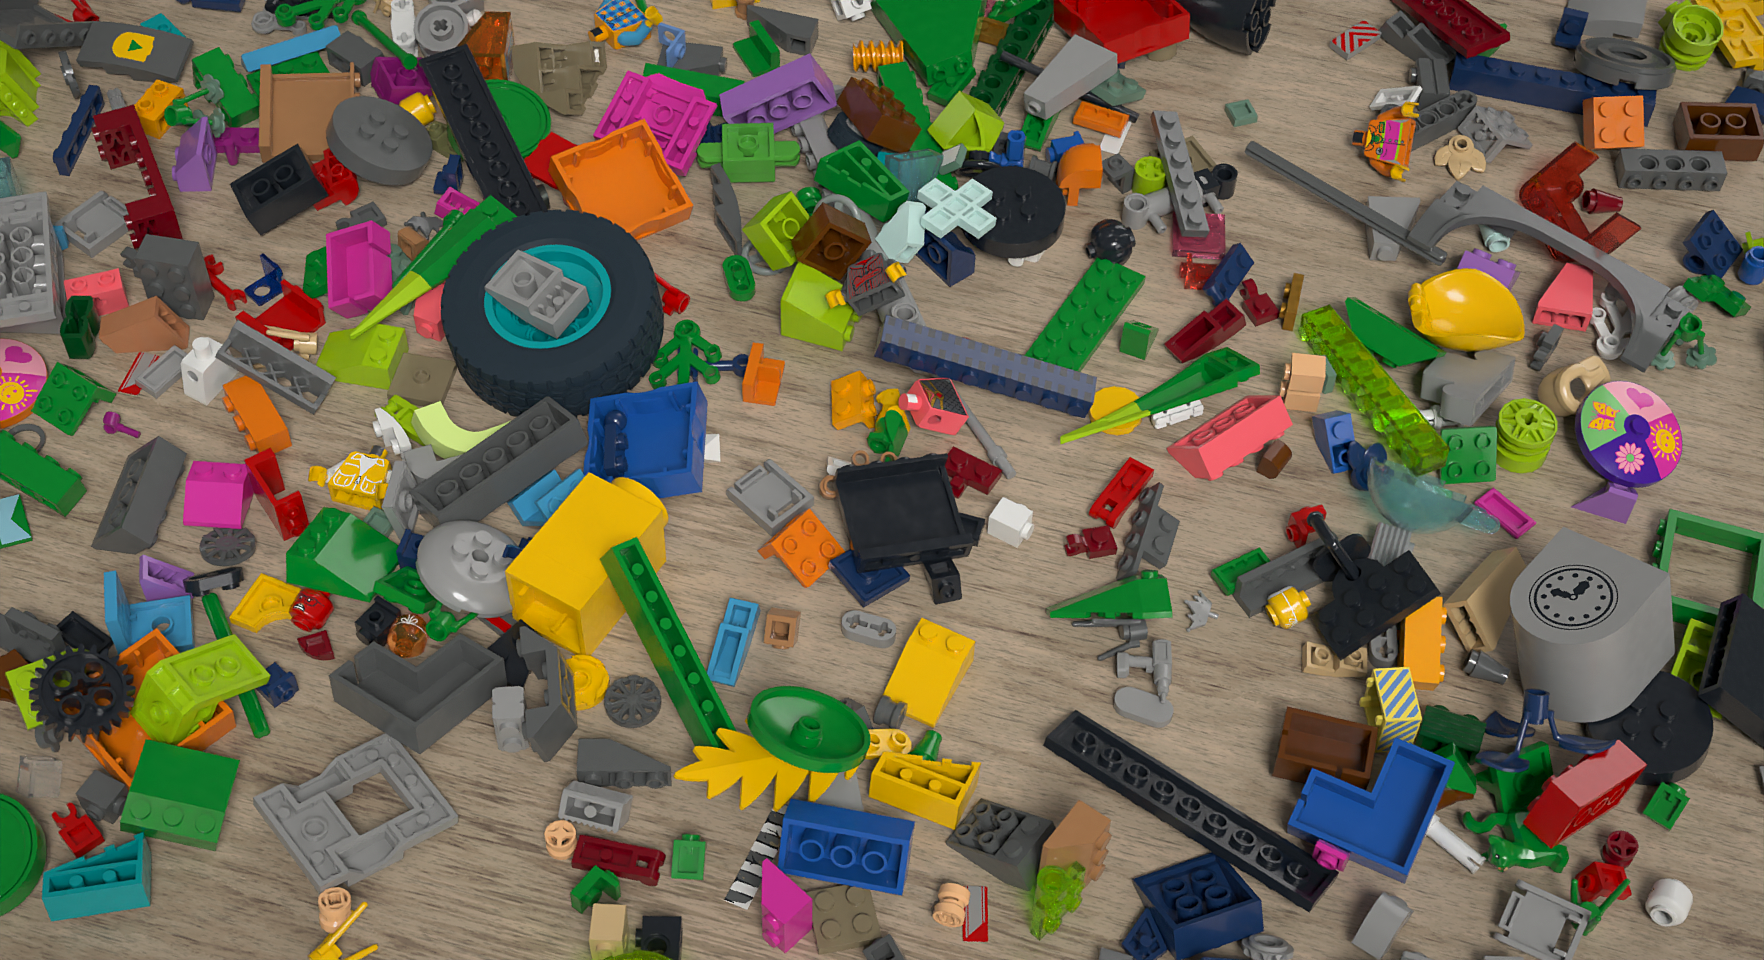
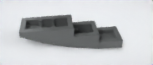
M717 163L710 166L713 205L715 206V226L734 255H741L742 226L738 201L728 176L721 164Z

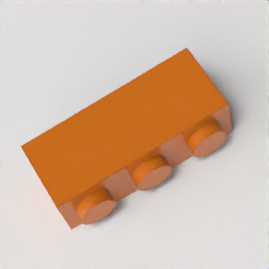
M245 375L222 385L225 397L221 398L224 407L228 413H234L233 421L238 431L246 433L244 439L250 451L256 450L257 453H260L271 447L275 454L292 446L288 428L260 383Z

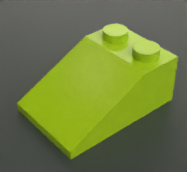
M376 324L355 339H350V333L355 328L329 333L316 363L317 367L335 376V381L389 390L403 353H408L409 350L405 328Z

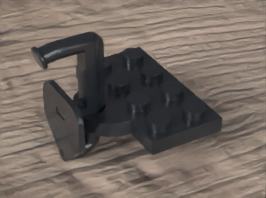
M1314 511L1308 515V525L1314 528L1327 547L1326 551L1317 556L1313 563V568L1322 581L1333 582L1332 593L1335 600L1312 614L1311 618L1340 661L1441 594L1410 550L1384 566L1378 560L1368 558L1371 547L1361 534H1350L1338 541L1324 521V516L1321 512Z

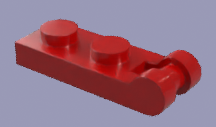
M1129 457L1094 502L1089 511V516L1096 520L1100 518L1106 521V525L1115 529L1122 516L1153 477L1154 469ZM1107 505H1109V506L1113 507L1114 509H1113L1112 512H1111V511L1105 509V507H1106Z

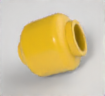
M416 92L399 102V106L415 116L423 126L434 121V114L437 111L427 94L423 96L422 93Z

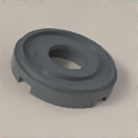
M1607 37L1583 40L1577 46L1573 59L1575 61V68L1594 79L1617 86L1619 80L1636 83L1635 89L1658 90L1670 87L1677 69L1674 59L1663 51L1645 44Z

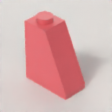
M1566 263L1539 300L1532 323L1546 326L1556 324L1565 329L1586 332L1593 314V270L1584 265Z
M445 282L416 298L414 309L417 333L425 338H431L439 342L445 337L441 320V298Z

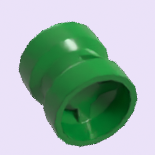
M816 187L802 188L795 196L810 217L815 206L822 199L821 192Z

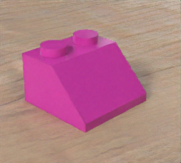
M193 461L185 485L183 524L185 526L242 529L254 495L246 465Z
M766 858L762 862V936L771 947H778L783 953H786L812 930V898Z

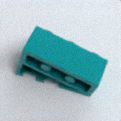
M144 832L134 835L135 840L116 848L114 844L104 848L105 852L85 860L84 856L43 872L42 901L51 922L149 907L151 902L152 854Z

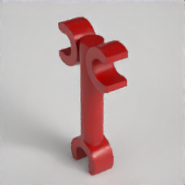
M207 255L204 261L211 285L225 297L228 309L235 311L236 307L233 301L241 300L244 304L247 303L245 292L240 289L232 290L221 281L217 275L223 273V263L220 261L215 264L214 255Z

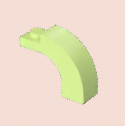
M441 401L414 410L411 421L421 441L425 445L431 444L433 452L444 459L466 453L509 423L506 422L479 432L467 431L456 426L450 420Z

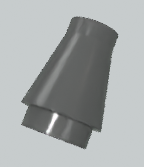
M1471 649L1462 667V671L1467 672L1468 677L1496 682L1501 685L1506 682L1510 672L1509 668L1501 665L1481 649L1478 651Z

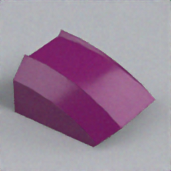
M375 57L370 74L371 87L374 88L378 97L399 105L401 100L416 92L422 93L423 96L426 94L429 97L432 96L433 93L419 65V59L422 57H416L417 65L410 70L406 69L397 57Z

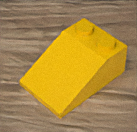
M921 618L905 645L883 695L891 697L892 701L896 703L901 701L907 703L908 707L905 716L934 728L974 660L975 641Z

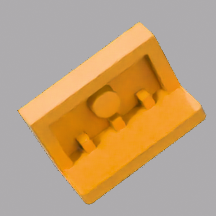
M860 370L831 381L832 425L837 430L861 421L869 429L875 427L877 411L874 405V394L876 393V388L873 381L867 379Z

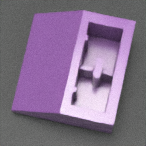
M1474 248L1472 252L1465 250L1457 269L1480 270L1498 280L1511 291L1521 273L1515 270V264L1500 258L1497 262L1490 260L1492 255L1480 249Z

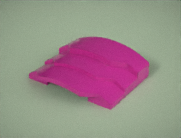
M628 70L593 136L596 140H599L612 131L645 119L659 143L664 159L670 169L676 175L686 176L697 155L695 151L707 130L706 127L717 108V104L706 100L703 89L683 84L660 73L645 77Z

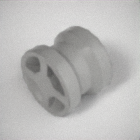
M1683 285L1677 286L1667 294V297L1691 309L1690 313H1693L1699 305V301L1694 296H1690L1689 291L1682 287Z

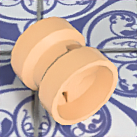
M942 884L938 892V899L940 901L935 905L933 911L934 920L948 927L962 926L966 915L964 907L968 905L971 894L969 890L959 884Z
M332 887L324 890L318 897L319 925L324 931L334 933L352 914L351 895L347 890Z

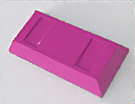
M1494 487L1474 502L1479 510L1515 539H1518L1537 523Z

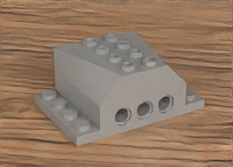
M45 191L0 198V333L60 334L61 323L66 318L64 257L50 219L48 194Z

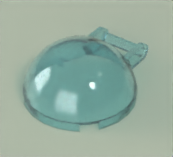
M1370 456L1367 468L1369 494L1378 512L1390 524L1414 534H1435L1449 530L1458 524H1463L1488 534H1494L1499 530L1500 521L1498 518L1488 514L1482 507L1465 502L1466 495L1443 488L1446 481L1423 472L1414 475L1411 471L1413 468L1386 459L1381 463L1377 461V457Z

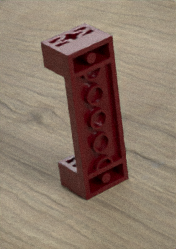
M134 104L94 115L93 119L96 126L91 127L96 143L101 142L102 144L97 146L101 160H107L111 170L137 162L139 169H145L141 172L145 186H151V188L147 189L149 197L125 204L128 215L123 217L128 231H134V233L129 234L134 249L140 247L146 234L183 240L173 205Z

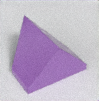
M1607 481L1606 486L1572 505L1571 508L1626 524L1637 501L1638 493L1633 488Z
M146 555L140 557L139 582L147 602L190 595L191 599L194 598L192 593L185 592L183 579L194 576L193 572Z

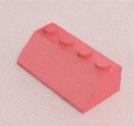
M1247 395L1167 447V451L1192 476L1212 481L1220 478L1224 474L1223 471L1227 468L1241 464L1244 461V457L1248 454L1262 450L1264 444L1269 440H1275L1285 434L1284 430L1293 424L1280 395Z

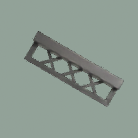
M239 320L233 325L227 340L215 356V358L313 415L329 394L336 379L335 376ZM231 346L240 351L242 357L234 358L226 353V351ZM260 363L264 365L267 372H258L253 368L252 364ZM277 378H286L291 382L292 386H282L278 383ZM301 392H310L318 398L313 404L303 398Z
M1318 538L1237 577L1233 598L1250 618L1265 611L1269 595L1287 586H1293L1299 592L1301 590L1306 591L1323 583L1324 581L1321 580L1314 570L1313 563L1317 556L1327 550V547L1321 538Z

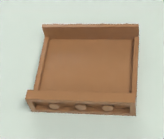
M350 62V72L273 74L271 64L260 65L259 150L262 162L269 161L297 143L311 161L324 159L323 151L329 148L326 140V128L335 108L348 98L360 96V93H356V88H361L360 72L355 73L354 62Z

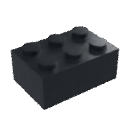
M298 143L230 183L245 217L260 236L329 195L313 163Z

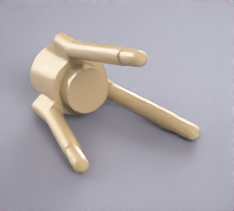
M264 325L270 329L266 331L267 335L294 339V351H299L297 355L309 361L310 355H317V333L298 332ZM260 363L253 364L254 369L266 368Z

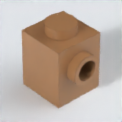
M771 608L767 614L764 643L771 644L773 648L777 649L793 648L798 641L801 612Z

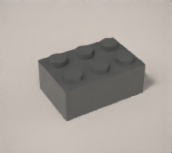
M146 234L134 259L147 299L157 296L179 317L204 320L215 296L199 242Z

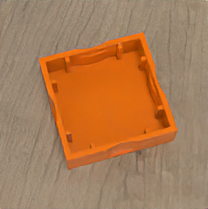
M645 119L612 131L599 140L583 143L551 156L548 171L570 210H576L582 214L583 212L595 214L597 218L600 216L612 221L613 224L616 223L625 229L637 241L690 218L693 204L677 175L666 163L662 149Z
M157 628L119 654L118 666L127 664L128 672L125 675H133L134 677L133 683L130 684L136 688L135 695L130 696L134 698V702L146 673L160 660L179 654L176 648ZM99 672L90 674L88 677L98 678L101 676V674ZM83 690L77 691V692H81V693H82V696L87 695V694H84ZM105 698L95 701L99 706H107L111 703ZM224 701L218 702L212 718L206 724L200 721L198 723L199 729L176 746L203 752L236 727L232 709ZM68 707L63 710L68 715H75L79 712L74 707ZM131 714L129 718L120 717L122 719V726L120 728L111 724L112 732L110 736L102 730L99 731L98 741L93 738L92 734H88L86 742L82 743L115 780L126 785L128 791L145 740H152ZM75 735L81 741L80 735Z

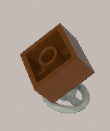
M831 194L825 196L817 203L812 216L794 236L791 243L797 261L841 280L847 273L848 267L858 260L872 241L865 223L862 222L861 214L856 204L844 195ZM835 202V207L833 208L827 204ZM844 205L850 209L853 217L843 212Z

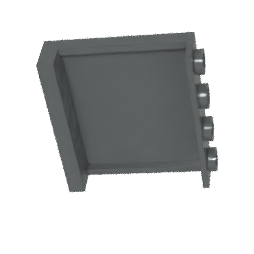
M0 0V40L14 49L82 46L93 22H67L38 5V0Z

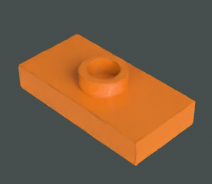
M1084 101L1081 102L1073 118V124L1121 138L1129 122V115Z

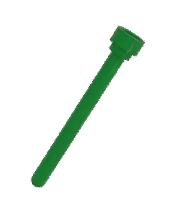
M455 209L449 211L443 219V227L392 283V288L464 216L461 211Z

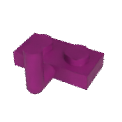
M225 128L224 133L220 134L219 138L212 134L217 153H226L227 161L231 166L237 165L240 153H260L259 128Z

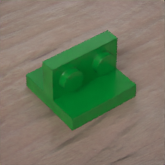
M1539 741L1521 748L1518 758L1530 761V766L1525 771L1505 772L1489 766L1487 770L1476 774L1477 785L1495 795L1498 813L1528 812V805L1536 797L1543 794L1542 785L1548 778L1554 775L1547 743Z

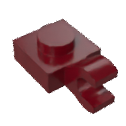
M1252 278L1242 281L1244 289L1239 291L1241 297L1245 300L1243 301L1242 309L1256 327L1278 319L1280 311L1267 293L1259 295L1257 285Z
M1109 525L1083 529L1081 535H1067L1066 541L1068 544L1064 545L1067 556H1075L1086 552L1089 559L1116 555L1118 549Z

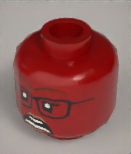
M301 589L289 608V614L292 617L291 622L306 632L322 629L334 610V605L329 599L331 595L328 592L316 589Z

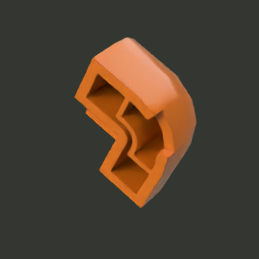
M1094 143L1072 146L1063 153L1059 161L1056 184L1061 188L1063 195H1066L1067 206L1078 205L1080 188L1101 187L1103 172L1101 147Z

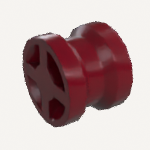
M1623 830L1614 831L1608 836L1606 843L1601 849L1602 860L1604 863L1623 866L1625 869L1629 867L1638 852V842L1629 832Z

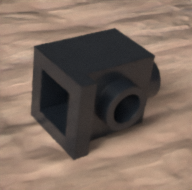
M376 596L374 598L375 603L354 622L357 631L356 636L365 645H369L374 641L384 647L404 627V624L400 623L402 622L400 609L380 596Z

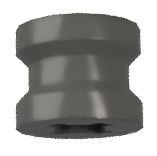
M883 695L876 708L873 722L877 725L886 724L890 729H900L908 704L902 701L896 703L892 701L891 697Z

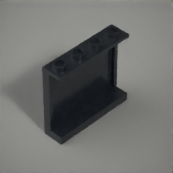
M929 453L917 458L901 457L895 461L888 462L873 461L867 465L860 466L845 465L836 470L833 486L857 573L917 565L947 558L969 557L974 541L971 533L965 534L945 468L948 459L947 453L938 455L936 453Z

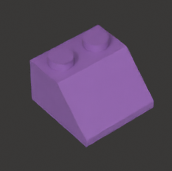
M208 117L200 118L181 136L179 147L175 148L177 163L172 166L173 181H177L180 192L212 191L217 150Z

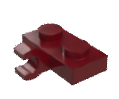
M954 446L947 454L948 459L945 468L948 476L952 478L950 484L953 486L952 491L957 499L962 496L967 486L988 495L1002 476V469Z

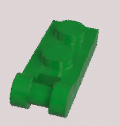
M1040 0L996 1L987 18L1005 23L1038 4Z

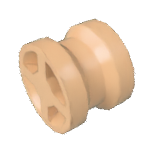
M564 820L550 823L544 833L547 852L551 857L558 860L572 857L577 845L576 829L573 824Z

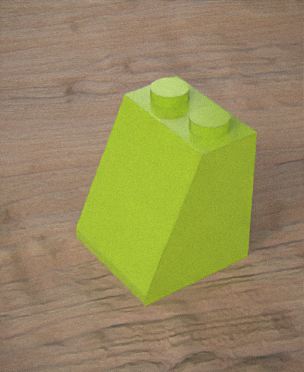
M798 261L781 298L782 336L843 351L846 342H851L853 338L855 322L859 323L862 315L859 316L849 303L842 306L836 305L830 309L825 295L835 289H840L841 291L843 285L820 271Z

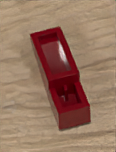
M1225 299L1211 312L1207 313L1204 310L1165 342L1164 347L1181 363L1193 360L1219 346L1246 326L1245 316L1228 299Z

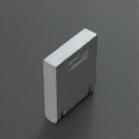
M102 190L54 223V226H63L68 241L93 258L129 232L123 217L128 215L124 204L113 196H108ZM80 231L83 233L84 239L75 234V232Z
M768 459L764 462L765 469L758 465L734 483L735 489L729 487L726 490V495L768 534L774 536L796 515L814 506V496L776 463ZM791 503L794 504L793 507H791L789 510H787V511H786L785 513H783L781 516H778V513H779L780 511H782L783 509H785V508H786L787 506H789Z
M1518 879L1515 886L1527 891L1526 895L1523 896L1515 891L1512 892L1498 924L1499 928L1509 932L1508 937L1495 932L1493 939L1538 960H1572L1592 912ZM1567 919L1578 924V927L1567 952H1563L1554 947Z

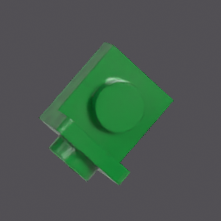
M1662 782L1642 815L1670 831L1690 798L1685 796L1687 791L1673 782H1670L1668 785Z
M682 834L681 840H674L672 879L704 880L707 842L700 841L701 835Z
M595 865L570 892L572 908L582 914L589 906L593 907V903L596 904L600 900L602 891L617 901L621 897L619 879L611 871H603Z

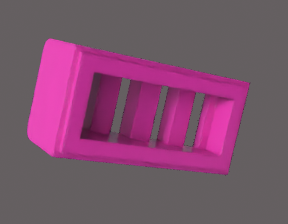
M449 187L436 203L434 214L444 219L449 211L462 208L464 210L461 212L465 215L470 208L474 209L480 203Z

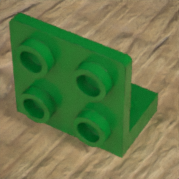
M57 362L37 396L31 412L67 435L73 436L93 402L99 403L100 400L112 403L116 393L77 368Z

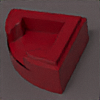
M326 630L297 638L299 647L307 656L316 660L335 659Z

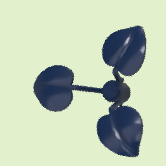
M1541 689L1524 690L1520 723L1503 717L1497 711H1494L1485 721L1487 723L1485 733L1501 738L1518 737L1514 752L1508 755L1502 752L1484 751L1476 755L1475 761L1505 772H1522L1527 770L1530 766V761L1518 757L1524 738L1535 735L1536 730L1528 726V724L1542 725L1544 724V719L1547 718L1553 739L1559 742L1558 746L1569 751L1583 754L1600 753L1614 746L1616 739L1605 741L1571 734H1559L1554 721V710L1548 709L1550 693Z

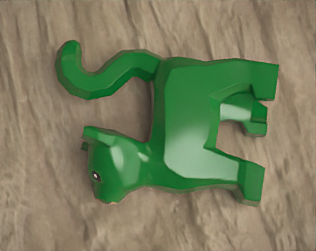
M1466 811L1463 814V824L1472 833H1487L1495 825L1503 828L1507 840L1489 834L1488 841L1490 845L1488 850L1481 854V856L1486 858L1485 861L1497 868L1498 871L1505 872L1513 866L1528 869L1550 866L1554 872L1562 873L1564 867H1566L1569 860L1567 846L1558 844L1552 849L1549 848L1522 823L1529 814V811H1514L1509 814L1492 813L1487 815L1482 822L1474 820L1470 811Z

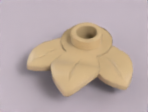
M1464 135L1452 137L1448 145L1440 148L1435 154V165H1448L1450 173L1457 181L1462 179L1470 169L1478 173H1484L1486 168V160L1483 153L1475 149L1473 141ZM1457 144H1461L1465 146V148H1460Z

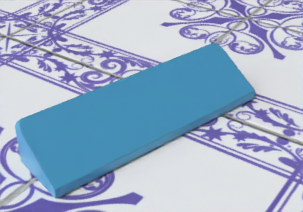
M333 25L242 54L241 64L247 72H252L260 69L261 64L274 65L324 49L326 45L341 34L337 25Z

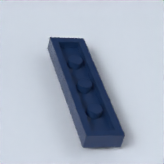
M89 85L85 94L81 96L80 104L76 112L72 114L71 122L67 130L63 132L58 148L53 152V162L57 166L59 175L70 176L92 132L91 127L95 126L93 116L100 114L105 105L100 87L97 85Z

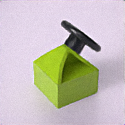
M959 91L927 129L928 132L944 150L961 143L967 148L965 158L968 160L963 161L961 168L954 170L958 175L974 178L986 170L1002 167L998 163L989 161V152L995 145L1005 122L989 104Z

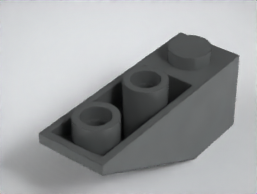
M747 5L748 26L749 22L759 20L774 43L786 52L804 56L809 53L812 54L818 39V19Z
M579 739L578 782L598 787H618L621 789H628L633 786H648L653 789L672 786L671 767L612 739Z

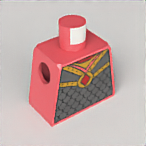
M948 378L918 379L908 393L901 394L899 398L900 409L910 411L916 425L920 428L956 435L969 418L952 380Z

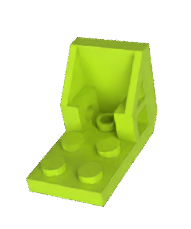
M233 634L160 660L146 673L130 714L153 741L176 746L199 729L198 723L200 721L206 724L212 718L218 702L267 684L271 675L240 639Z

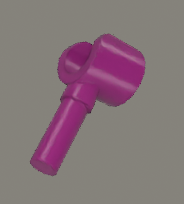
M110 411L105 413L103 428L106 433L114 434L118 431L135 438L140 437L141 432L120 424V415Z

